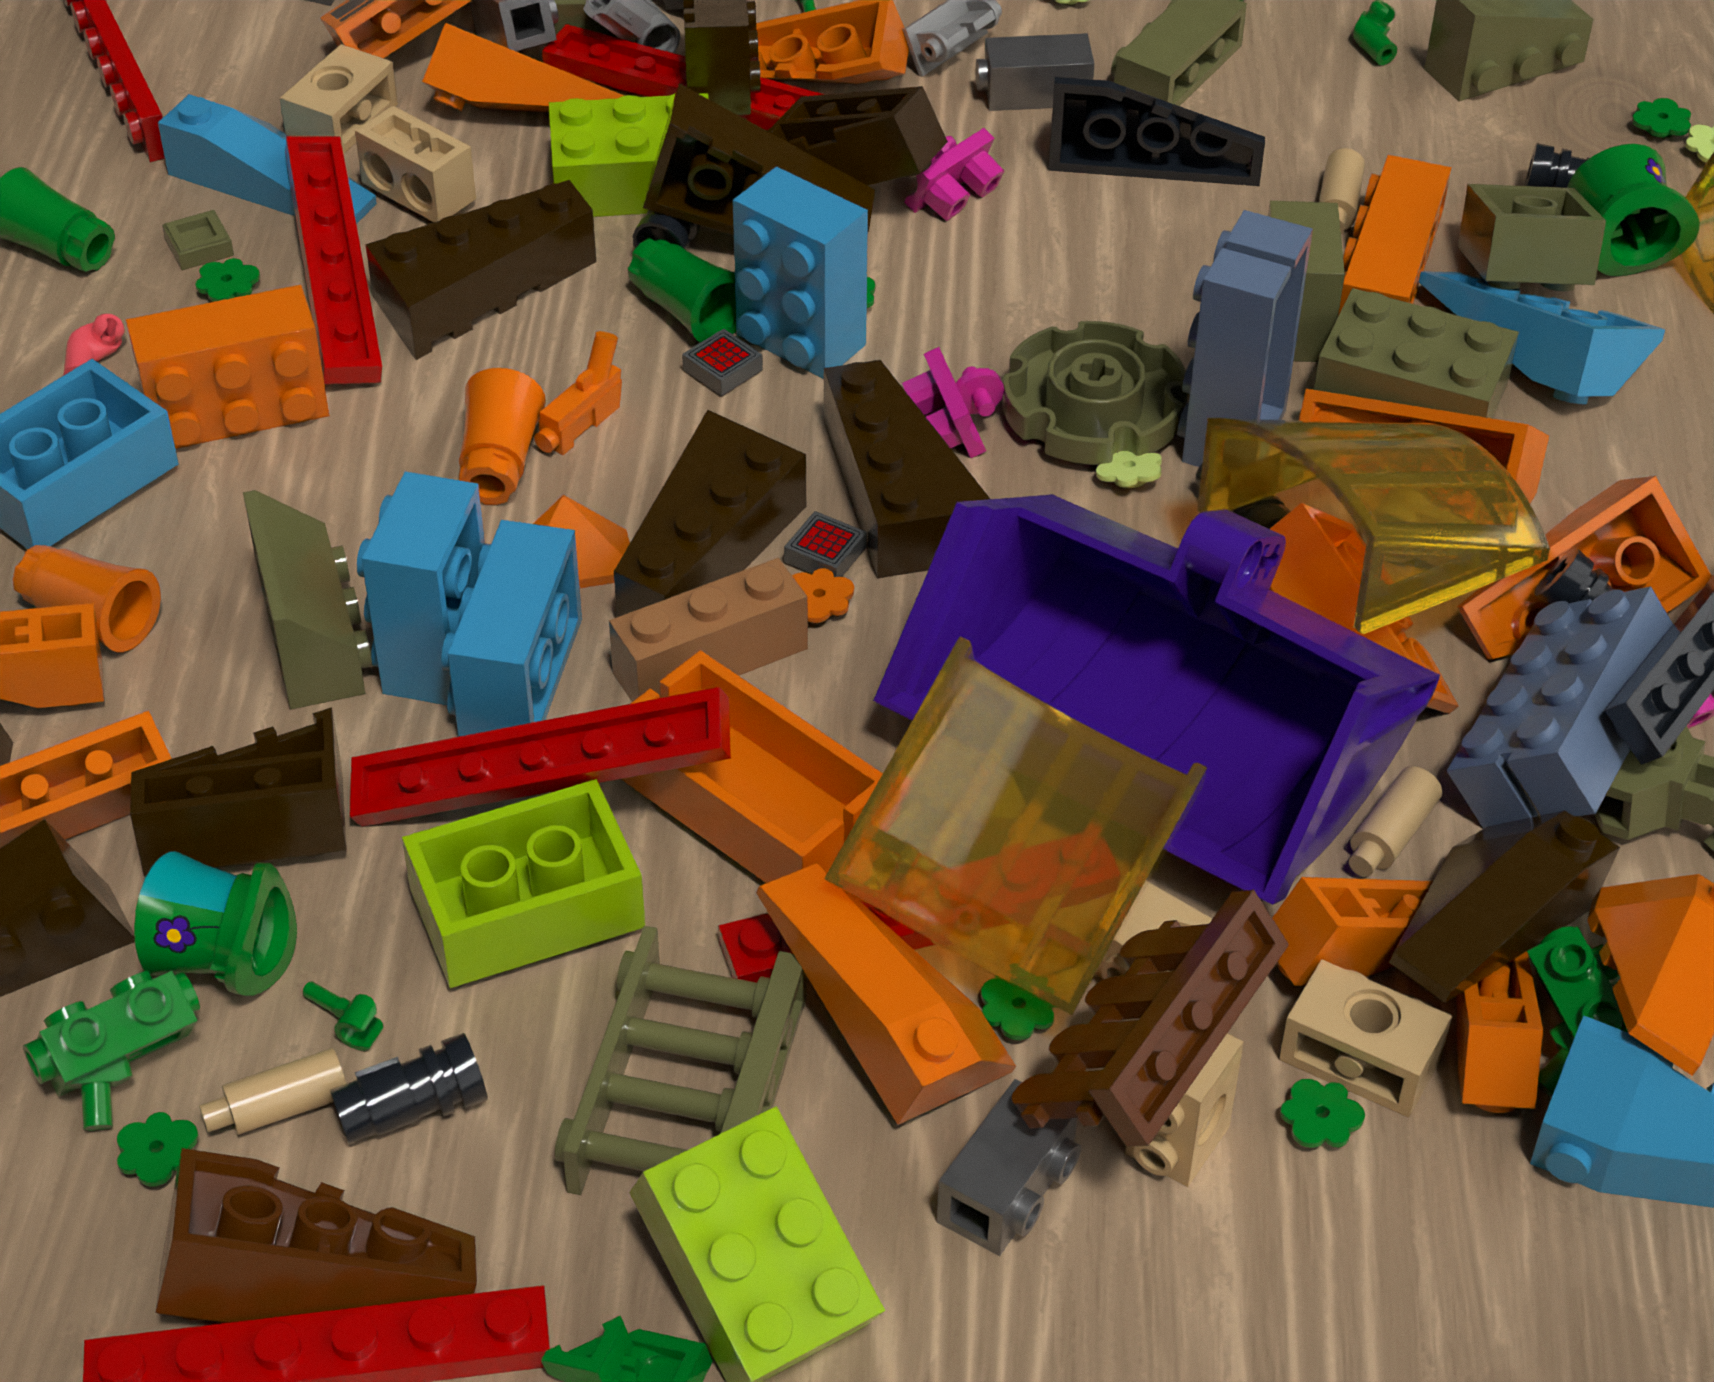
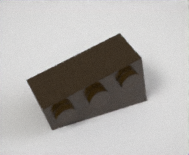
M683 0L687 88L698 94L708 93L709 100L737 115L751 114V93H761L756 2L746 0Z
M923 86L800 97L768 130V132L867 186L904 176L912 177L926 171L931 166L935 155L948 142Z
M332 707L312 713L314 724L278 736L273 726L253 732L255 743L217 755L215 748L210 746L131 772L130 816L143 875L147 876L151 867L161 856L173 851H177L210 867L237 864L250 865L260 861L299 856L312 857L324 853L346 851L343 773Z
M45 819L0 848V997L135 942L134 932L110 886Z

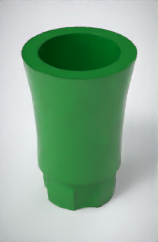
M14 168L0 177V239L20 244L44 254L65 266H73L84 272L92 269L97 271L105 265L111 256L112 246L115 241V233L110 225L98 219L92 211L78 205L51 188L27 168Z
M649 238L636 247L632 253V261L627 268L629 279L637 288L642 290L648 299L664 308L681 322L699 342H703L723 328L731 334L737 331L735 272L709 263L681 246L670 244L664 240L654 241Z

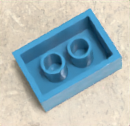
M779 167L773 168L733 199L737 335L824 379V368L843 365L866 345L868 210Z
M90 359L0 414V529L27 549L35 545L52 546L177 466L179 463L168 411L100 363Z
M405 471L393 496L387 495L382 501L379 512V524L372 538H365L360 545L357 556V573L365 579L367 595L364 604V618L366 622L372 624L374 640L371 660L372 665L379 668L383 694L447 705L451 677L450 671L442 669V647L447 633H456L460 623L462 595L467 587L474 588L478 579L479 554L482 546L485 544L479 486L477 483Z
M501 520L492 544L485 543L482 546L478 559V579L474 588L467 587L464 590L460 604L459 626L456 633H447L441 654L442 669L450 671L451 684L448 692L447 709L450 715H456L458 737L546 720L582 621L575 530Z

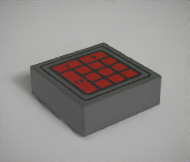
M723 328L683 353L682 363L684 371L723 396L763 370V355Z
M814 511L784 546V562L812 574L817 569L826 568L833 572L834 577H842L866 549L867 532Z

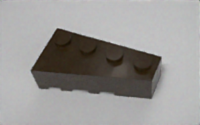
M679 83L652 167L643 208L734 235L733 199L773 168L779 167L868 210L869 232L875 189Z
M570 180L549 184L526 194L510 199L498 200L485 207L456 216H448L440 221L406 232L394 233L387 238L365 244L373 298L415 360L431 353V343L448 334L453 339H456L473 330L472 320L491 310L502 314L517 306L518 296L529 289L542 292L597 262L593 209Z
M881 360L854 362L847 365L824 368V423L861 530L867 532V550L877 579L928 571L957 502L988 500L990 497Z
M707 410L614 570L617 617L745 570L807 507L806 454Z

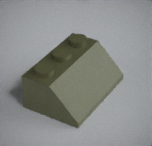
M256 490L243 492L260 584L290 710L366 694L362 669L373 666L371 651L365 629L353 631L352 625L361 623V616L354 587L342 589L341 583L350 581L343 545L331 547L324 522Z

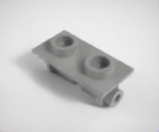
M947 0L902 29L919 76L926 75L988 33L987 29L993 28L999 22V17L1002 14L1000 4L996 0Z

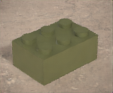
M1352 288L1319 355L1314 390L1493 419L1508 385L1519 332L1499 327L1491 322L1476 321L1442 312L1434 307H1423L1389 298L1380 293Z

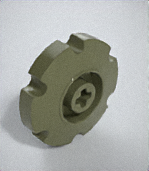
M1103 321L1078 322V328L1068 331L1060 330L1057 327H1049L1025 339L1011 353L1009 373L1003 376V411L1008 423L1017 435L1024 440L1038 439L1045 442V453L1050 456L1081 464L1100 465L1111 463L1115 453L1129 451L1136 456L1154 453L1176 436L1181 414L1187 404L1188 393L1182 390L1186 370L1179 357L1167 345H1151L1144 342V332L1133 327Z

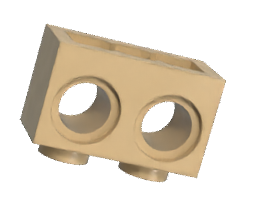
M391 106L355 130L363 184L433 222L454 215L476 200L471 146L395 106Z

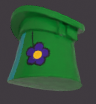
M1622 144L1603 150L1586 160L1575 171L1569 181L1567 188H1574L1606 220L1598 270L1605 275L1627 276L1658 267L1686 251L1698 236L1700 221L1695 209L1681 193L1667 187L1664 161L1656 150L1646 145Z
M177 851L168 852L161 856L151 867L140 890L135 910V946L143 970L149 971L153 977L161 976L170 971H173L174 975L180 972L184 974H215V978L219 982H223L226 989L231 993L243 996L257 995L273 986L285 973L292 960L297 940V922L293 902L283 878L270 863H256L252 875L244 873L234 875L207 866Z

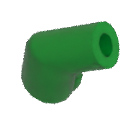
M1375 0L1370 4L1368 11L1361 13L1353 28V37L1356 43L1376 63L1384 66L1395 58L1398 50L1397 46L1387 37L1390 30L1388 25L1395 18V10L1386 2Z

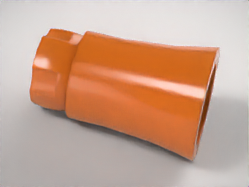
M489 368L479 371L470 377L465 386L466 415L459 457L461 468L459 480L477 483L479 486L480 502L485 505L505 503L508 501L509 495L515 492L518 481L524 473L527 452L535 427L540 419L539 412L545 408L546 397L541 386L528 375L513 369Z
M35 545L27 549L23 559L14 569V590L21 594L23 600L35 605L36 608L93 603L99 642L115 652H126L138 646L150 633L159 613L161 603L159 582L155 575L146 569L115 565L86 557L68 549H56L47 545Z

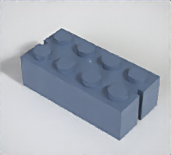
M1244 210L1232 231L1224 230L1221 233L1216 245L1213 264L1201 267L1193 290V300L1201 302L1200 312L1195 315L1188 335V347L1195 348V355L1187 367L1182 387L1183 392L1190 394L1189 403L1185 405L1181 414L1177 431L1179 437L1185 438L1183 463L1199 467L1211 455L1219 452H1229L1241 464L1248 467L1252 473L1256 469L1266 450V443L1270 442L1287 408L1313 228Z
M1651 586L1626 592L1611 590L1601 594L1593 601L1591 599L1573 603L1558 601L1546 606L1536 615L1535 623L1520 648L1511 657L1510 665L1497 687L1488 696L1487 704L1472 729L1463 738L1462 746L1447 769L1449 776L1483 829L1496 824L1538 816L1537 811L1520 784H1522L1540 815L1564 810L1573 816L1596 814L1630 751L1628 744L1616 733L1613 722L1605 710L1673 626L1672 621Z

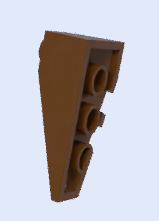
M185 1148L181 1149L160 1266L155 1313L180 1316L194 1321L210 1320L230 1323L474 1294L477 1272L475 1236L394 1207L382 1209L376 1214L342 1201L345 1191L343 1189L321 1182L316 1192H312L278 1180L280 1167L257 1159Z

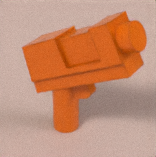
M597 331L587 369L577 377L574 384L539 412V432L535 434L534 440L543 452L550 453L555 451L561 455L566 454L574 447V440L591 425L595 427L600 425L620 407L621 369L612 365L618 342L616 335Z

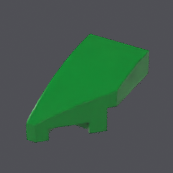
M621 1315L602 1324L605 1330L603 1335L568 1352H564L559 1344L547 1350L541 1359L547 1374L563 1382H703L713 1362L705 1343L642 1329L628 1333Z

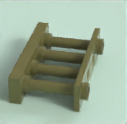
M644 925L635 952L625 951L622 956L617 976V990L620 993L575 1118H565L558 1132L555 1159L556 1161L564 1162L567 1193L582 1194L593 1161L646 1171L687 1151L686 1149L603 1133L614 1103L714 1122L716 1130L721 1131V1133L773 1108L806 1002V974L794 954L779 951L771 977L761 976L758 982L660 964L658 928ZM655 991L752 1010V1017L757 1018L753 1033L743 1031L739 1038L644 1019L652 993ZM637 1046L734 1065V1072L739 1074L735 1089L724 1088L722 1094L627 1076L624 1073L633 1047Z

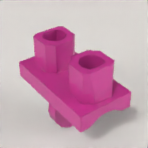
M982 128L959 144H956L952 136H946L948 142L932 159L931 166L926 171L916 175L917 190L905 199L904 203L914 213L929 205L945 221H948L966 206L970 194L960 185L962 182H965L982 198L995 190L1004 170L988 154L995 138L985 128Z
M940 347L924 353L930 370L903 382L904 390L924 415L947 406L926 416V418L950 448L964 443L970 458L986 452L970 414H980L981 416L993 414L995 407L1002 400L1004 394V384L996 371L989 368L977 369L971 366L963 371L962 376L955 383Z

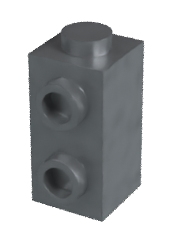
M472 0L469 2L476 34L479 37L514 51L557 40L554 24L558 23L559 16L554 0Z
M1088 33L985 38V58L976 59L975 77L977 90L986 91L989 111L1053 108L1055 77L1093 80L1095 63Z
M1014 1079L940 1178L938 1185L937 1223L998 1256L1002 1254L1016 1233L1024 1237L1031 1231L1044 1205L1043 1195L1053 1181L1063 1184L1068 1179L1081 1152V1145L1075 1142L1077 1118L1049 1119L1043 1128L1030 1129L1021 1117L1020 1111L1012 1101L1013 1092L1022 1083L1017 1079Z

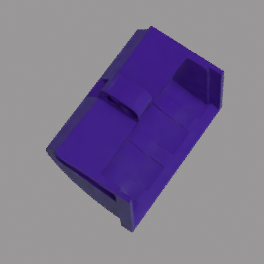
M1050 494L957 502L873 701L1243 890L1254 889L1260 899L1273 905L1286 899L1295 877L1312 864L1333 842L1367 799L1401 748L1418 715L1429 703L1438 684L1440 674L1269 590L1281 562L1286 544L1285 536L1226 509L1206 511L1198 514L1192 520L1181 540L1179 548H1176Z

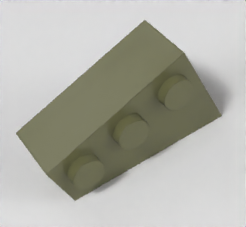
M1436 0L1424 70L1460 102L1584 62L1594 19L1572 0Z

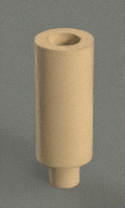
M1348 148L1335 150L1328 156L1319 202L1338 203L1341 234L1350 228L1356 220L1365 169V161L1361 154Z
M1416 766L1406 767L1399 773L1351 838V848L1354 853L1349 859V866L1356 874L1368 877L1375 869H1387L1392 866L1442 797L1441 784L1433 774Z
M333 1048L224 1084L222 1085L224 1097L201 1104L199 1108L208 1133L233 1124L237 1135L332 1103L333 1099L330 1089L344 1085L346 1081L336 1052Z

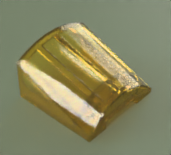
M1237 418L1207 419L1198 512L1225 509L1231 511L1309 481L1319 479L1345 507L1367 540L1353 628L1361 634L1369 633L1548 560L1550 546L1533 508L1517 482L1486 449L1471 438L1451 428L1432 423L1331 422Z
M960 636L824 879L957 957L1030 996L1073 1016L1202 790L1207 767L1200 763H1193L1186 775L1082 724L976 662L970 641Z

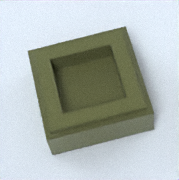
M215 210L162 225L165 241L181 270L234 256L232 240Z

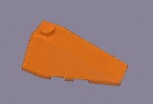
M858 0L756 23L760 77L766 79L860 84L875 80H888L894 76L903 75L906 72L909 46L902 30L905 27L893 0Z
M447 23L444 24L422 80L423 83L436 90L433 97L434 100L460 111L463 110L465 103L481 109L549 113V102H564L574 98L584 100L617 99L624 96Z
M1306 389L1293 446L1380 495H1383L1389 486L1397 482L1414 484L1430 496L1435 509L1493 532L1491 542L1506 544L1537 494L1549 435L1524 423Z
M1656 476L1619 480L1573 511L1457 606L1487 659L1511 655L1520 648L1535 623L1536 615L1547 606L1534 595L1536 587L1553 565L1575 548L1579 549L1594 563L1593 570L1600 568L1609 576L1608 584L1614 590L1626 592L1651 586L1666 613L1699 592L1706 585L1712 575Z
M1300 503L1270 528V530L1285 536L1286 544L1281 562L1269 590L1440 674L1436 689L1426 707L1448 714L1459 707L1430 653L1416 639L1412 637L1407 638L1404 631L1412 626L1413 622L1407 611L1400 605L1397 606L1383 592L1392 584L1351 523Z
M818 863L758 887L756 894L898 1125L1014 1071L1016 1068L1015 1063L980 1008Z
M1700 874L1601 887L1593 898L1587 921L1591 932L1601 937L1605 936L1607 940L1599 951L1603 964L1617 970L1620 975V980L1612 990L1628 1033L1693 1076L1701 1066L1714 1035V883Z

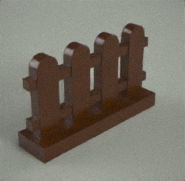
M1254 889L1232 892L1209 924L1180 926L1177 920L1164 921L1159 929L1142 931L1124 943L1120 950V955L1129 967L1124 976L1109 977L1100 981L1086 994L1085 1003L1093 1013V1018L1088 1024H1077L1064 1029L1051 1041L1049 1051L1058 1063L1052 1073H1042L1029 1077L1013 1092L1012 1101L1030 1129L1043 1128L1049 1119L1078 1118L1084 1127L1098 1126L1103 1117H1107L1126 1147L1150 1145L1289 946ZM1126 1019H1139V1020L1122 1021V1020H1126ZM1104 1068L1103 1070L1085 1071L1086 1069Z

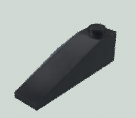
M1055 77L1049 171L1260 186L1265 148L1264 136L1111 81Z

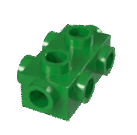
M1578 926L1559 928L1548 934L1541 941L1540 945L1527 951L1544 989L1562 1020L1561 1023L1549 1031L1559 1051L1539 1072L1538 1087L1551 1098L1583 1016L1628 1032L1612 990V986L1620 980V975L1617 970L1603 964L1599 951L1604 945L1600 944L1591 949Z
M149 971L140 972L113 986L110 989L113 998L87 1009L84 1001L67 1005L44 1019L47 1028L39 1031L37 1039L23 1045L27 1062L40 1084L50 1080L58 1097L75 1089H81L84 1130L96 1131L113 1127L111 1087H115L133 1077L130 1063L179 1041L191 1033L198 1021L194 1012L200 1010V1004L194 987L183 972L174 975L173 971H170L152 979Z

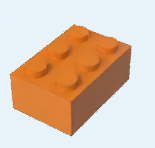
M301 284L126 319L142 394L168 411L175 449L330 416L316 329Z

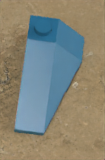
M190 94L158 122L168 175L295 216L285 157L286 136L288 135L272 124L244 112ZM348 177L357 224L377 204L376 195Z
M1421 271L1418 281L1457 316L1476 321L1491 322L1499 327L1518 331L1519 334L1512 363L1532 381L1554 388V398L1569 403L1587 404L1589 396H1614L1663 341L1665 333L1663 328L1604 310H1600L1596 314L1584 310L1569 309L1570 301L1555 297L1546 298L1520 294L1521 290L1519 288H1496L1490 286L1482 278L1459 272Z
M1583 1016L1542 1122L1530 1164L1549 1171L1562 1181L1578 1183L1601 1193L1714 1208V1083L1707 1087V1089H1704L1673 1069L1674 1064L1631 1036L1628 1032Z

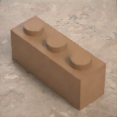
M775 558L609 620L613 674L633 702L650 688L660 695L659 681L700 650L738 676L807 650V595L780 559Z

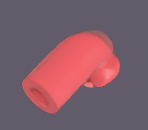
M108 313L101 314L96 317L93 323L76 329L70 335L66 346L63 376L90 359L99 362L117 351L122 343L121 338L125 332L124 324L117 316Z

